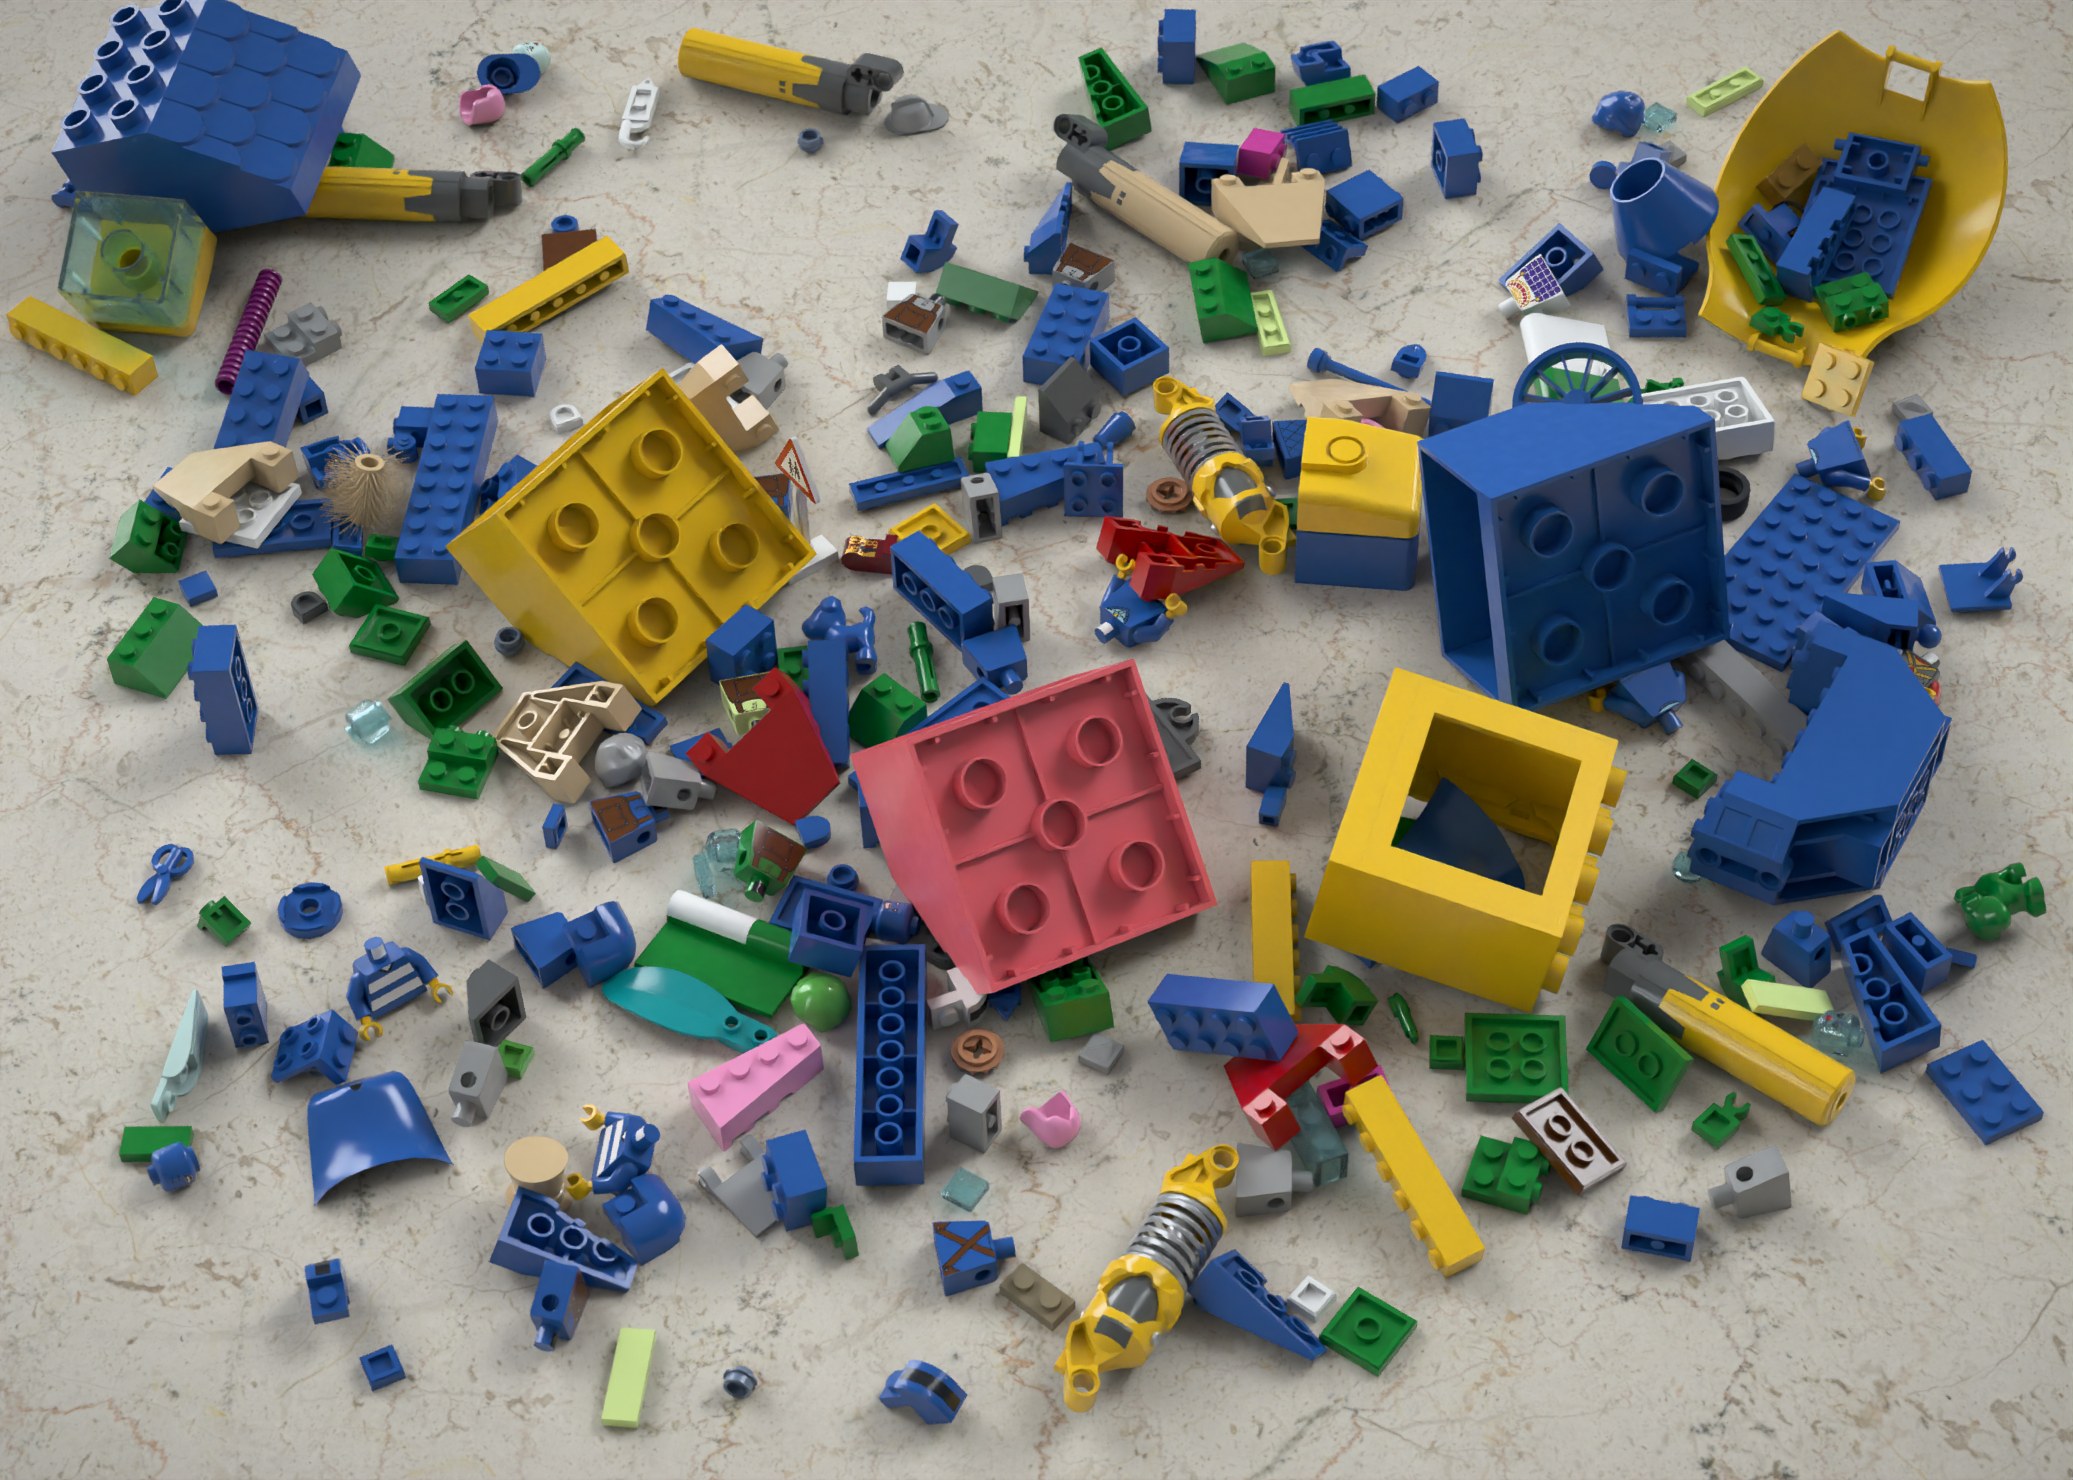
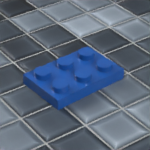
M793 875L769 923L792 931L794 912L804 889L867 905L863 946L865 945L866 938L869 937L872 931L871 922L874 909L881 906L883 899Z
M1983 1039L1927 1064V1075L1985 1146L2042 1120L2044 1111Z

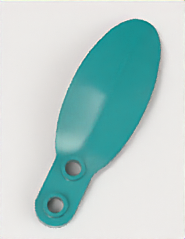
M663 967L629 968L616 973L607 979L602 986L603 995L610 1002L650 1023L692 1038L718 1040L723 1045L743 1054L777 1037L776 1032L771 1027L737 1012L731 1003L715 989L677 970ZM734 1024V1025H737V1026H735V1027H728L727 1025ZM757 1037H764V1038H766V1039H765V1040H762V1041H759V1040H757L756 1038H757Z

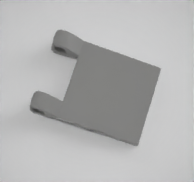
M747 1135L740 1140L742 1145L740 1151L751 1162L723 1183L710 1166H705L698 1172L699 1177H701L699 1178V1185L707 1192L713 1194L758 1238L779 1221L776 1220L772 1209V1201L775 1200L772 1191L766 1192L761 1177V1172H764L761 1156L766 1153L752 1135Z

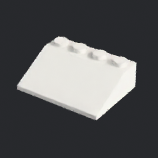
M1744 376L1642 394L1643 404L1695 405L1714 418L1718 460H1730L1734 457L1759 455L1763 452L1773 451L1775 421Z

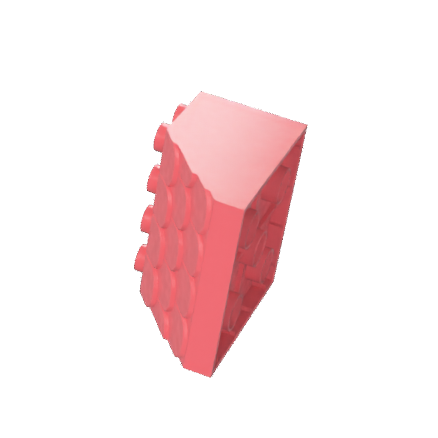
M1134 659L1063 678L850 754L892 878L906 899L913 904L944 953H948L956 967L967 978L977 994L994 993L1218 905Z

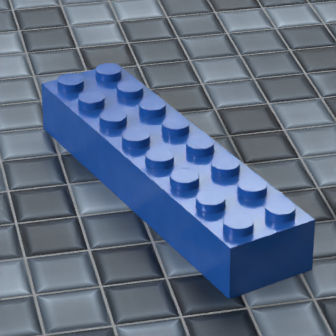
M437 394L394 557L400 583L458 585L462 566L445 546L474 522L480 498V488L484 481L498 424L494 396Z
M925 944L864 945L859 959L853 1161L856 1186L924 1184L927 958Z

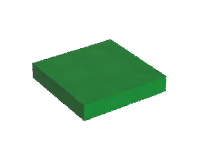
M375 604L349 644L350 652L405 666L431 625L430 617Z
M1357 1287L1320 1333L1319 1340L1326 1347L1379 1377L1415 1331L1417 1320L1362 1288Z

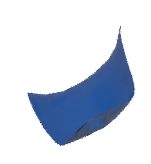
M1442 777L1424 810L1396 848L1525 890L1523 872L1503 834L1468 795L1451 781Z
M389 1071L354 1080L316 1093L309 1101L307 1124L314 1206L329 1189L343 1179L381 1164L410 1158L437 1159L454 1165L445 1151L414 1087L400 1072ZM359 1083L362 1084L361 1088L358 1090H352L350 1088V1086L356 1085Z

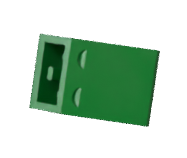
M1088 956L1027 979L1043 1030L1050 1042L1115 1028L1109 991Z

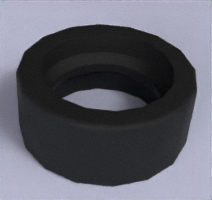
M1718 467L1720 488L1731 490L1737 495L1733 499L1721 500L1722 521L1737 519L1745 513L1748 507L1751 492L1750 483L1746 476L1738 470L1729 467Z

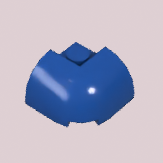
M1334 40L1300 47V53L1290 54L1294 72L1306 86L1351 77V67L1342 59V48Z
M335 436L300 448L305 465L316 489L337 488L331 486L337 484L328 483H335L329 481L332 480L329 478V472H332L330 470L333 469L324 467H330L326 466L330 464L339 465L335 464L337 463L336 461H332L335 459L347 461L345 458H342L344 455L355 460V458L346 455H351V453L345 447L358 456L360 451L362 454H365L366 444L362 439L356 437L353 440L340 441L339 436ZM367 447V452H366V454H367V453L370 454L371 451H370L369 448Z
M618 901L606 902L595 906L593 911L564 923L562 927L576 954L575 962L589 988L605 982L620 971L628 969L635 957L636 940L634 932Z
M652 1173L642 1174L630 1179V1189L602 1204L605 1215L621 1234L623 1244L640 1266L667 1252L680 1242V1235L685 1228L686 1215L678 1199L660 1176Z

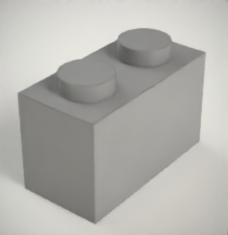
M1023 574L993 577L994 620L996 628L1000 629L1015 624L1021 642L1030 641L1029 598Z
M964 1074L957 1084L951 1085L946 1094L950 1138L985 1154L1002 1131L1000 1090L970 1075Z

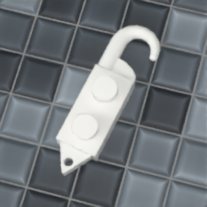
M650 77L639 85L632 86L618 135L619 143L627 149L644 147L650 139L649 136H645L641 141L629 140L631 132H641L650 127L659 98V89L654 86Z

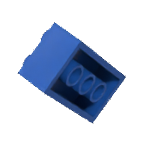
M1055 283L1022 356L1023 382L1043 385L1070 357L1076 358L1085 372H1087L1090 365V340L1103 334L1110 319L1109 293Z
M246 350L213 449L268 441L283 447L287 446L310 375L300 358Z
M917 531L890 546L893 588L961 653L962 641L994 631L995 621L992 606L994 600L987 589H982L968 572H964L959 568L950 555L946 556L933 539H928L922 532Z
M236 624L199 626L197 639H192L193 662L188 663V678L190 681L194 680V699L196 702L200 701L201 722H206L207 743H212L215 755L252 754L259 707Z
M1166 974L1147 1001L1169 1044L1173 1049L1179 1051L1280 1061L1299 1033L1274 984Z

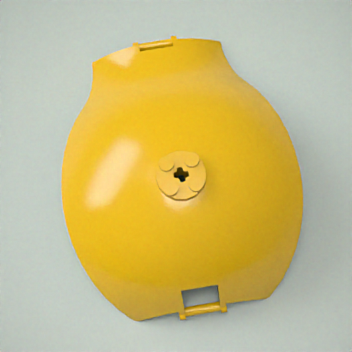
M1841 30L1833 31L1815 44L1775 82L1761 99L1738 133L1720 170L1713 190L1719 200V211L1715 222L1706 233L1709 281L1698 315L1725 333L1746 343V350L1762 352L1792 363L1793 367L1800 369L1802 365L1812 366L1819 343H1825L1841 350L1843 348L1855 351V355L1866 358L1873 348L1889 335L1918 323L1938 311L1961 290L1982 262L1992 243L2004 207L2008 177V147L2000 105L1990 80H1965L1942 77L1940 73L1943 62L1936 60L1934 63L1898 51L1897 47L1893 45L1888 46L1885 58L1859 44ZM1893 61L1930 73L1924 101L1886 89ZM1849 132L1921 146V155L1930 156V162L1928 167L1918 166L1915 176L1932 179L1933 185L1893 300L1888 299L1889 317L1834 333L1815 297L1812 303L1786 295L1787 299L1781 306H1769L1775 307L1791 316L1790 322L1802 324L1804 332L1801 338L1795 335L1794 343L1790 344L1785 342L1782 336L1778 334L1772 338L1749 326L1751 316L1767 305H1759L1741 269L1732 256L1726 240L1731 234L1747 235L1737 223L1752 206L1759 203L1767 213L1774 207L1756 186L1803 143L1821 161L1822 158L1840 160L1843 151L1834 149V144L1837 138L1847 140ZM1819 168L1783 201L1796 202L1805 209ZM1788 205L1801 219L1802 213L1796 207ZM1797 228L1792 232L1788 233V235H1794L1797 231ZM1763 252V254H1764L1766 260L1768 261V263H1769V265H1770V267H1771L1773 273H1774L1775 276H1776V275H1777L1776 264H1774V263L1770 260V258Z

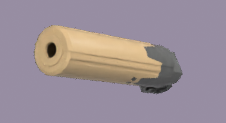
M1060 114L1056 117L1053 124L1054 132L1059 138L1067 142L1058 156L1056 169L1072 180V186L1075 191L1186 263L1216 257L1232 265L1240 247V237L1236 231L1105 149L1108 135L1098 124L1078 114Z

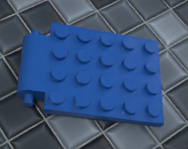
M1849 132L1847 140L1837 138L1835 141L1834 149L1843 151L1839 161L1822 158L1823 164L1817 172L1799 226L1809 212L1814 197L1820 194L1824 186L1856 196L1857 212L1821 285L1868 271L1873 282H1879L1886 297L1893 300L1933 185L1932 179L1915 176L1918 166H1929L1930 156L1921 155L1922 147L1918 145Z

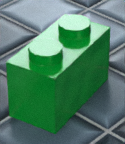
M978 411L976 423H971L970 438L974 440V443L968 444V460L973 461L974 472L985 473V462L1007 459L1012 425L1011 412Z

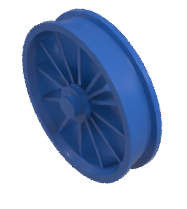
M1574 342L1562 344L1543 352L1525 368L1514 390L1512 408L1518 406L1519 400L1530 403L1595 404L1610 403L1633 396V403L1635 405H1643V399L1634 371L1621 356L1601 345ZM1588 359L1580 389H1574L1566 360ZM1593 361H1600L1611 366L1612 368L1586 392ZM1563 362L1571 391L1565 393L1543 372L1551 366ZM1618 372L1629 385V388L1594 398ZM1539 377L1563 400L1527 393L1531 385Z

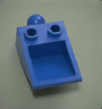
M1832 591L1824 592L1821 614L1844 629L1849 627L1857 631L1858 634L1902 650L1909 649L1912 652L1915 641H1918L1922 647L1927 649L1934 648L1941 642L1942 634L1937 626L1926 624L1918 629V600Z

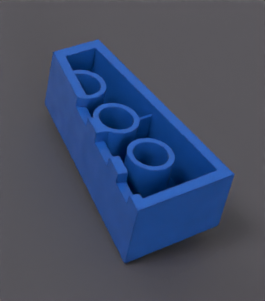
M1824 186L1820 194L1814 197L1809 212L1776 264V278L1786 295L1812 303L1814 287L1821 285L1857 212L1856 196Z
M664 295L661 298L650 300L646 330L694 364L721 344L736 361L751 352L761 354L764 338L687 303L677 296Z
M1099 442L1084 444L1083 464L1106 465ZM1078 446L985 462V473L991 475L999 492L1002 526L1009 524V519L1017 516L1023 519L1031 516L1032 511L1043 506H1047L1048 509L1057 506L1061 499H1064V462H1076Z
M845 639L808 641V649L802 651L803 668H808L809 680H803V693L809 699L811 712L814 720L819 725L821 738L824 746L829 751L834 767H850L849 724H847V719L849 718V695L847 694L849 672L848 663H846V661H849V649Z
M1870 927L1843 939L1841 964L1880 1073L1940 1047L1941 1023L1873 929Z

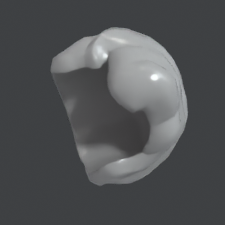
M619 733L600 744L595 758V771L604 786L609 788L622 785L641 775L647 755L644 741L630 733Z

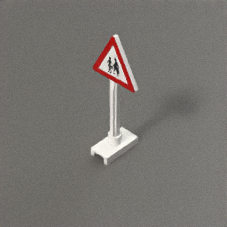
M796 436L788 440L775 464L792 481L796 529L815 550L817 555L787 582L789 585L839 559L838 550L822 534L810 540L806 496L814 504L821 502Z

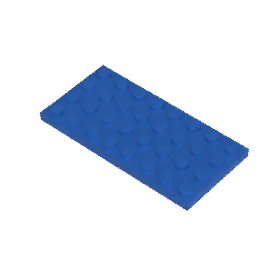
M1795 473L1724 556L1730 638L1725 641L1736 651L1783 672L1793 658L1791 651L1797 640L1795 629L1798 623L1803 618L1807 619L1815 610L1821 613L1825 591L1847 593L1864 573L1865 564L1873 562L1899 530L1900 521Z

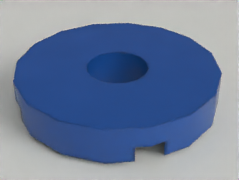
M315 882L301 884L292 888V893L288 894L287 897L285 894L280 899L277 908L279 921L283 929L296 938L305 939L320 937L332 931L341 921L343 914L341 898L337 891L331 890L330 886L324 883ZM308 907L318 908L312 913H303Z

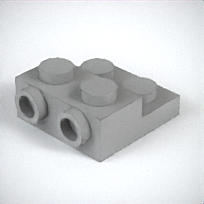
M311 302L287 313L288 323L264 334L266 343L277 355L300 358L304 366L342 349L340 340L342 331L336 321L329 322L322 306L316 308Z

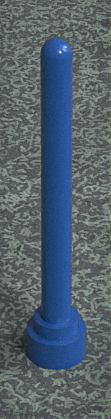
M1319 348L1313 349L1307 362V368L1317 373L1320 371H1330L1357 383L1406 391L1333 361L1326 351ZM1421 397L1431 407L1432 401Z

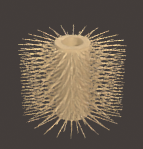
M366 445V451L364 449L365 454H362L361 451L359 456L356 455L357 457L352 453L351 455L346 454L355 458V460L347 457L345 458L347 461L342 460L335 463L339 465L330 464L326 465L330 467H324H340L329 472V478L332 479L329 481L335 483H328L337 484L331 485L337 488L331 487L329 488L331 490L328 491L334 492L330 494L336 495L330 496L336 498L330 497L328 498L330 500L326 501L336 503H329L335 504L329 505L335 508H328L332 510L326 511L341 513V515L328 516H335L337 518L349 516L348 518H343L345 519L343 522L351 521L352 523L349 525L351 527L353 524H356V527H359V524H361L362 528L367 526L366 535L367 529L369 531L368 526H371L373 530V524L378 527L383 524L378 520L386 524L392 523L386 519L402 520L395 519L398 516L394 515L399 514L393 512L400 513L401 511L399 510L403 509L397 507L404 508L395 506L401 505L395 502H403L401 500L404 499L398 497L405 498L403 497L405 493L398 494L396 492L402 493L401 491L405 490L402 488H406L404 487L406 483L400 484L397 482H402L406 479L400 478L398 480L399 478L395 476L404 478L408 476L407 474L399 473L404 472L402 470L408 469L393 467L395 465L407 464H385L390 462L388 461L389 459L384 461L381 458L382 454L380 457L377 456V453L376 455L371 454L372 445L370 454H366Z

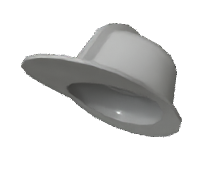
M903 95L891 104V112L885 118V126L888 131L899 135L932 131L946 124L948 114L942 107L928 103L917 95Z

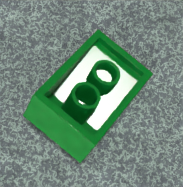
M1243 42L1196 55L1197 62L1226 105L1275 92L1276 66L1263 50Z

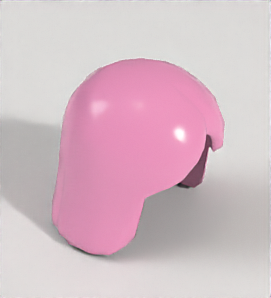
M483 85L477 90L464 91L459 98V112L463 122L467 125L495 122L504 114V97L501 91L493 85Z
M1064 1090L1058 1092L1038 1109L1029 1107L1019 1116L1020 1121L1043 1143L1052 1148H1061L1076 1138L1081 1127L1079 1112L1073 1106Z

